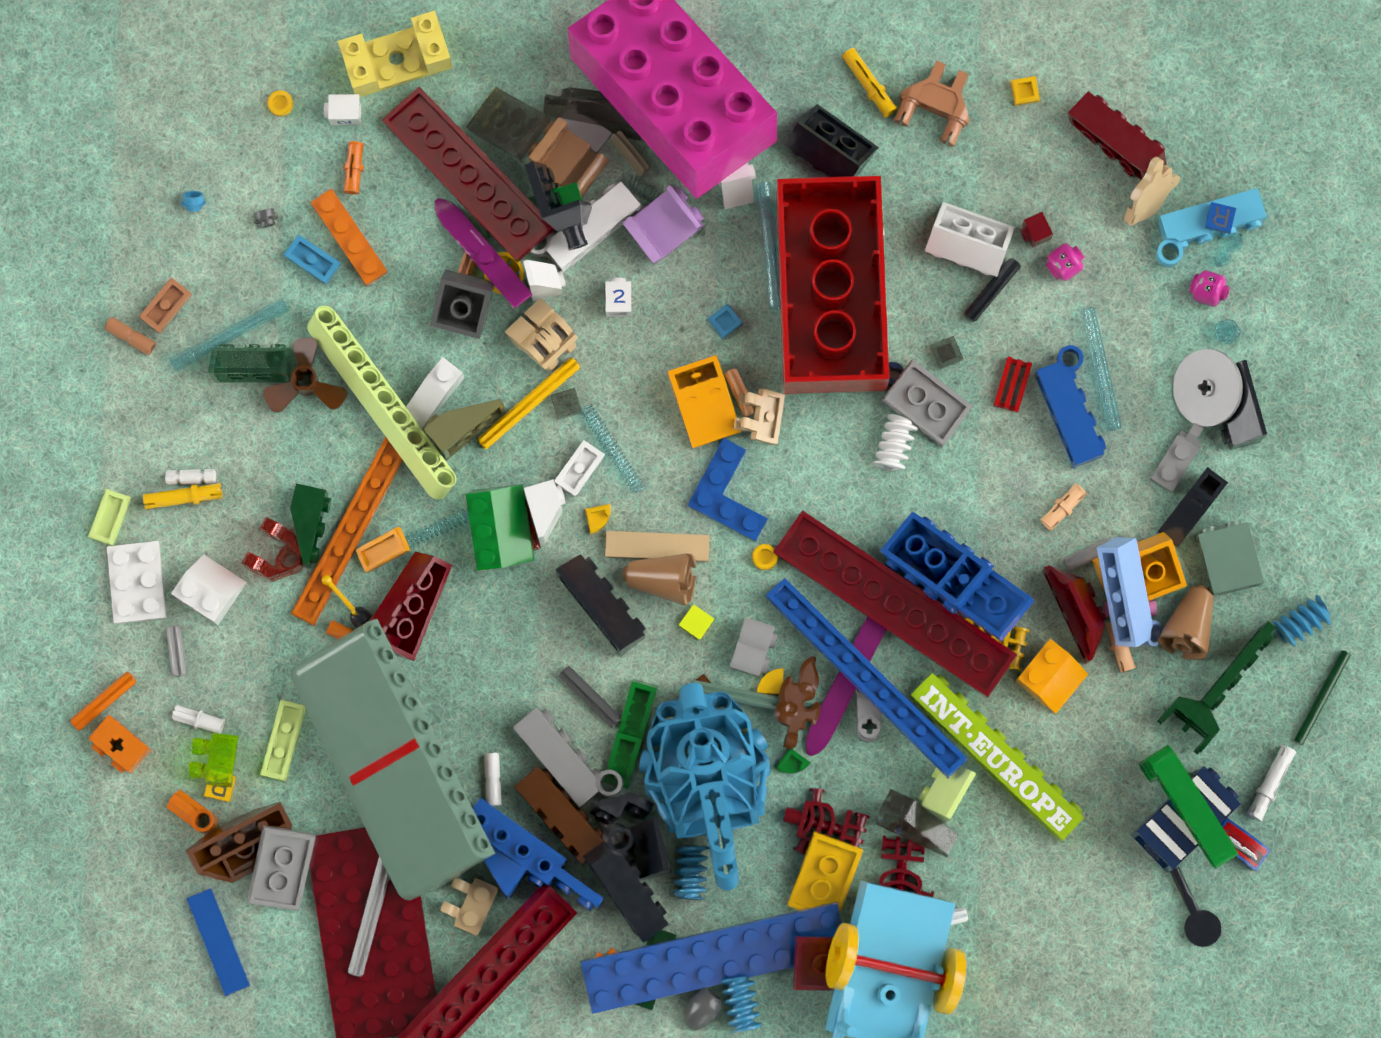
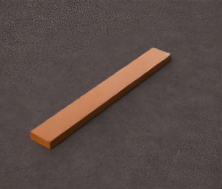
M386 437L291 615L313 626L316 625L333 593V590L328 585L322 583V577L329 575L332 578V583L335 586L337 585L403 462V459Z

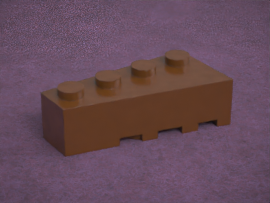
M537 766L514 787L582 867H584L588 863L583 856L601 842H604L603 833L598 827L593 829L587 823L590 818L580 807L577 810L570 803L573 799L563 787L559 790L552 783L556 779L547 768L541 770Z

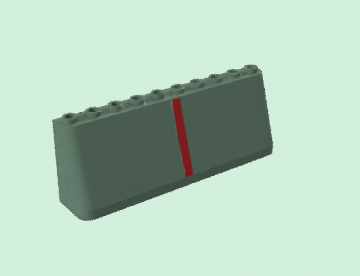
M377 619L366 622L292 668L291 680L398 894L403 899L412 900L432 892L495 854Z

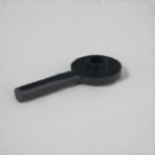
M1177 867L1169 872L1190 913L1184 924L1185 935L1195 946H1211L1221 935L1220 920L1210 911L1199 910L1180 868Z

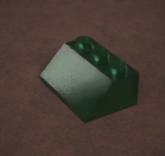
M220 344L219 348H212L208 373L215 383L290 382L292 351L290 348H286L284 344H271L270 348H260L259 344H245V348H235L233 344Z

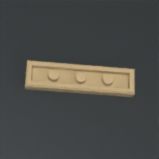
M606 531L605 558L650 559L689 553L695 556V561L708 562L710 535Z

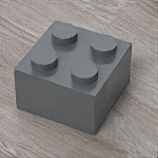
M445 269L440 280L430 326L480 339L484 331L494 290L493 283L489 280Z

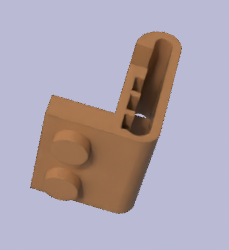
M558 117L555 123L551 121L543 132L545 136L540 143L536 141L531 146L528 152L530 155L529 163L535 161L547 165V168L550 167L555 177V182L552 183L558 188L577 182L583 197L609 160L601 152L596 154L591 151V145L568 130L567 122Z

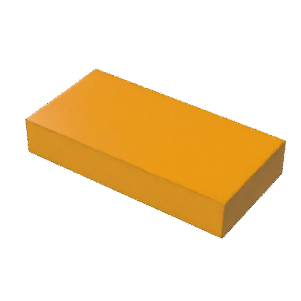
M396 527L355 549L365 573H369L411 551L401 527Z

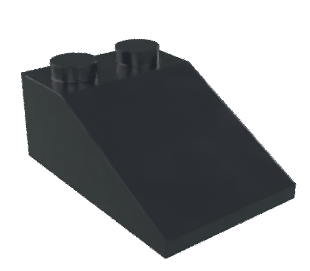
M658 817L629 827L628 830L633 835V843L628 850H633L635 858L630 863L633 862L641 873L639 880L670 874Z

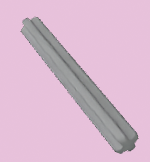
M380 856L348 969L349 974L359 977L363 975L390 877Z

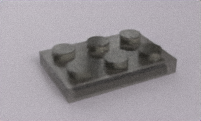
M495 87L466 128L471 133L515 158L522 160L551 119L546 114Z

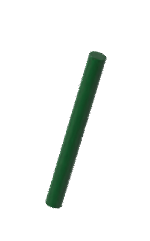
M1341 650L1294 739L1296 743L1303 745L1351 656L1347 651Z

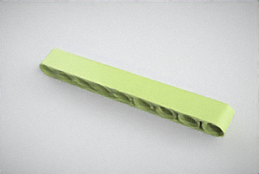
M319 306L307 324L309 333L317 341L319 347L428 495L434 499H444L456 483L455 473L337 313L329 306Z

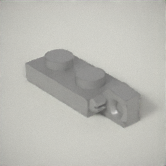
M1194 423L1188 434L1181 431L1179 436L1177 435L1150 480L1171 493L1174 491L1199 451L1201 442L1196 439L1203 430L1202 426Z

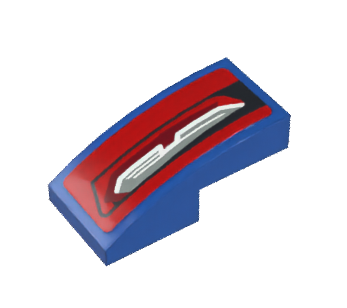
M1226 818L1221 823V826L1238 852L1236 858L1250 869L1257 871L1271 850L1236 823Z

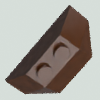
M281 802L254 809L207 833L189 847L186 852L197 874L234 883L253 873L263 825L290 830L293 826Z

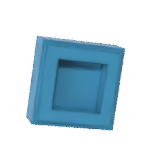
M726 304L708 318L709 323L723 340L743 325V322L729 304Z

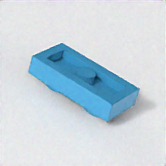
M299 234L284 254L285 258L325 285L328 284L341 266L339 261Z

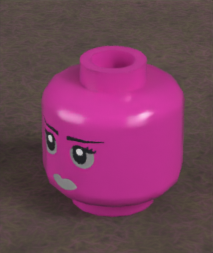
M1063 243L1048 254L1046 266L1056 280L1068 281L1083 270L1084 266L1081 260L1085 257L1077 245L1072 248L1069 244Z
M1208 270L1195 274L1190 286V293L1193 294V299L1196 302L1211 307H1216L1221 300L1226 301L1230 287L1226 286V278L1223 275Z

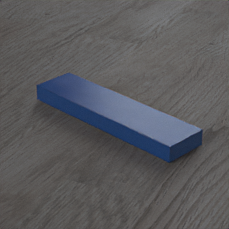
M212 888L186 898L225 996L251 986Z

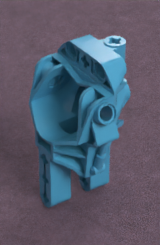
M689 683L680 688L679 699L666 701L659 705L647 735V749H644L641 755L640 772L646 773L644 783L647 797L655 801L658 806L657 810L666 823L667 830L671 833L675 832L677 839L707 836L716 884L722 890H732L739 883L732 830L759 823V816L765 813L764 805L767 792L765 785L766 778L770 775L769 757L763 750L767 749L768 745L761 732L757 728L752 729L749 717L729 694L725 692L705 694L701 684ZM748 728V733L743 735L740 730ZM717 743L721 745V751L718 749ZM661 745L660 752L653 751L652 746ZM687 748L689 754L688 758L685 755V749ZM713 761V763H711V764H709V765H703V766L698 765V764L710 763V762ZM717 828H720L723 849H720V841ZM723 865L727 866L729 874H724Z

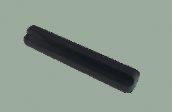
M1013 258L1008 259L999 270L998 276L993 277L965 311L964 314L972 322L978 320L1021 268L1019 262Z

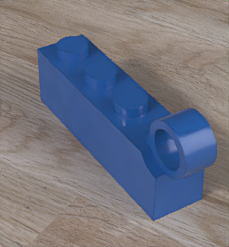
M1068 345L1059 351L1056 363L1037 370L1035 378L1074 469L1102 458L1105 454L1106 445L1102 436H1097L1094 426H1096L1095 418L1091 411L1087 412L1084 405L1086 402L1085 394L1082 388H1077L1074 379H1077L1075 372L1083 363V353L1078 347ZM1066 352L1074 353L1078 358V364L1072 367L1066 366L1062 361V355Z

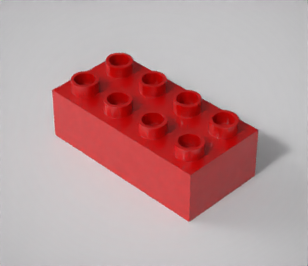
M881 176L777 179L776 209L783 394L886 391L889 382Z

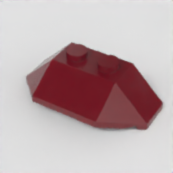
M1048 565L1043 568L1042 572L1085 664L1090 663L1094 658L1104 631V621L1107 620L1101 606H1096L1093 599L1096 595L1090 583H1086L1082 577Z

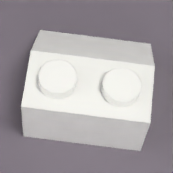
M554 479L524 488L540 545L545 544L563 512L561 505L566 504L561 485L555 486Z
M203 554L185 572L171 594L216 625H219L247 582Z

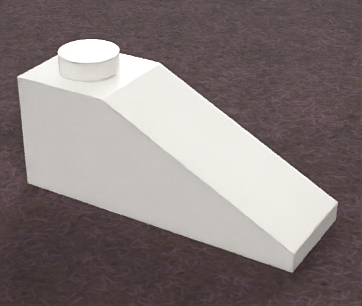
M532 260L523 261L529 289L533 294V302L539 298L546 299L563 294L561 287L566 286L562 271L557 272L554 264Z
M444 357L440 359L427 375L406 406L422 430L426 426V421L437 413L464 379L463 372Z

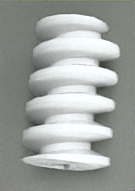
M888 414L887 418L891 422L885 423L884 428L889 432L882 433L881 437L885 441L879 442L878 446L882 451L876 452L875 455L880 461H874L873 465L889 471L905 470V466L899 462L900 460H908L909 457L902 452L903 450H911L912 447L907 445L906 441H914V437L908 433L909 431H917V427L912 425V422L905 417Z

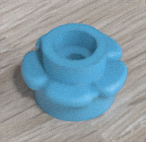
M193 190L183 193L181 206L186 207L187 211H199L206 204L201 191Z

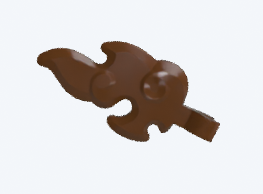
M814 656L806 659L801 665L797 683H794L793 678L789 676L784 680L780 688L779 703L775 708V718L780 724L788 727L783 742L784 748L792 750L796 748L799 730L806 729V721H809L811 725H815L820 715V704L818 702H815L809 709L804 707V702L815 697V690L819 684V676L815 666L816 657Z

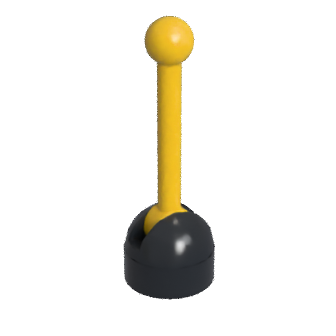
M329 575L322 577V583L328 585L351 610L350 621L356 629L373 616L364 607H354L332 583V578Z

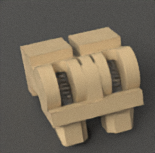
M539 298L524 313L531 323L521 316L505 333L518 349L528 354L544 370L552 371L558 365L557 358L563 352L566 354L571 353L576 348L575 341L578 337L573 333V330L565 320L554 312L543 299Z

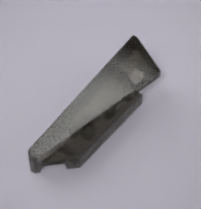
M568 87L562 90L560 96L545 95L544 114L547 116L600 125L612 134L622 131L627 138L645 142L600 91Z

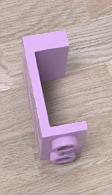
M669 185L663 194L634 217L630 216L623 222V225L653 263L661 261L705 226L701 221L704 219L703 215L695 206L691 208L686 200L689 197L680 186L676 188L674 185Z

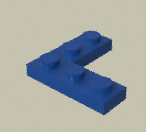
M723 438L687 506L756 542L768 518L723 495L746 453V449Z

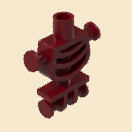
M809 788V791L812 792L811 801L805 802L803 811L790 807L786 808L783 822L798 826L796 837L800 838L797 847H793V850L802 855L806 854L812 835L810 837L805 836L811 827L816 828L815 832L818 833L821 830L827 831L826 836L829 837L832 833L839 834L840 841H850L849 844L857 847L860 844L863 845L864 840L859 839L861 832L866 833L867 829L864 827L866 820L870 819V816L855 812L854 815L857 817L855 824L852 825L849 824L852 810L848 809L844 824H836L833 808L829 804L821 802L822 793H825L824 789ZM814 807H818L819 819L814 817ZM823 808L830 813L831 822L824 820ZM847 829L855 830L853 837L846 835Z
M883 835L882 851H885V849H895V854L882 853L881 859L896 860L897 868L884 872L879 878V885L887 887L895 885V889L904 891L906 886L917 894L933 897L934 891L931 890L930 893L921 890L922 880L920 876L906 869L907 862L924 863V857L911 856V851L921 852V855H924L925 839H922V841H912V837H908L907 842H900V836H896V839H891ZM900 848H907L906 855H899ZM896 873L895 880L883 884L886 876ZM906 875L914 878L917 886L906 881Z

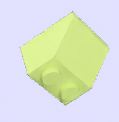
M961 766L951 777L947 778L936 767L931 776L935 778V781L931 788L925 786L919 797V800L922 801L920 808L947 823L954 814L976 773Z

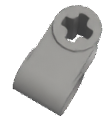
M856 691L857 735L863 742H873L878 738L881 730L882 713L860 691ZM866 723H870L871 728H875L871 734H867V730L862 729L865 728Z

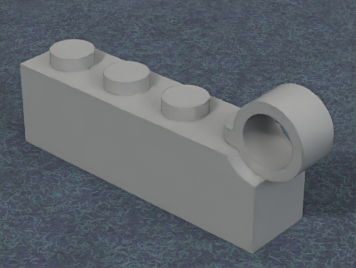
M536 707L513 727L580 808L584 807L599 793L606 796H615L622 790L624 783L622 776L614 770H605L601 773L596 768L591 770L586 764L589 759L579 748L576 751L569 744L572 739L562 728L559 731L552 724L555 719L546 708L541 711L540 708ZM608 774H613L618 779V786L612 792L605 791L601 784L603 777Z

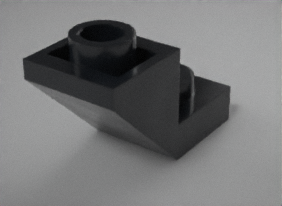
M629 792L597 802L590 809L589 813L595 816L598 822L603 824L615 823L620 818L623 810L630 817L643 820L651 813L654 803L633 792Z

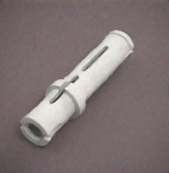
M1281 745L1261 787H1258L1255 791L1257 795L1246 813L1249 817L1260 822L1263 820L1268 806L1271 802H1274L1276 798L1275 793L1297 753L1288 746L1286 748L1285 745Z

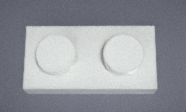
M583 440L555 479V484L561 485L563 490L576 497L601 463L605 454Z

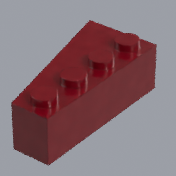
M1088 91L1068 112L1069 122L1094 145L1099 142L1101 150L1111 160L1117 158L1128 176L1132 177L1135 174L1142 180L1147 172L1150 161L1155 157L1163 160V165H1167L1164 146L1156 139L1153 141L1149 139L1140 126L1136 124L1133 126L1126 121L1127 118L1122 112L1117 109L1114 111L1108 107L1107 102L1100 95L1094 96Z
M414 552L370 620H378L395 655L411 661H415L452 568L451 564L433 555Z

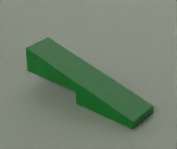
M636 679L632 680L606 769L618 772L623 778V788L626 789L630 785L658 689L657 685ZM608 774L604 776L603 782L618 786V780L614 778L616 777L615 775Z

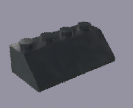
M580 554L555 569L557 577L622 657L645 639L643 631L646 628L637 617L632 619L627 613L630 608L621 597L616 599L611 591L614 588L606 577L600 579L595 571L598 568L591 558L587 557L584 559Z

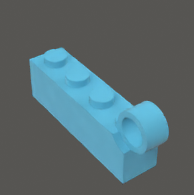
M1258 188L1161 215L1157 220L1163 242L1156 250L1158 263L1164 267H1174L1181 260L1183 249L1189 247V243L1197 241L1198 244H1204L1212 241L1213 236L1222 234L1224 238L1236 234L1237 230L1246 227L1247 231L1261 227V223L1264 222L1267 215ZM1211 202L1236 208L1230 234L1205 228ZM1167 246L1173 247L1177 252V258L1174 260L1165 259L1162 255V248Z

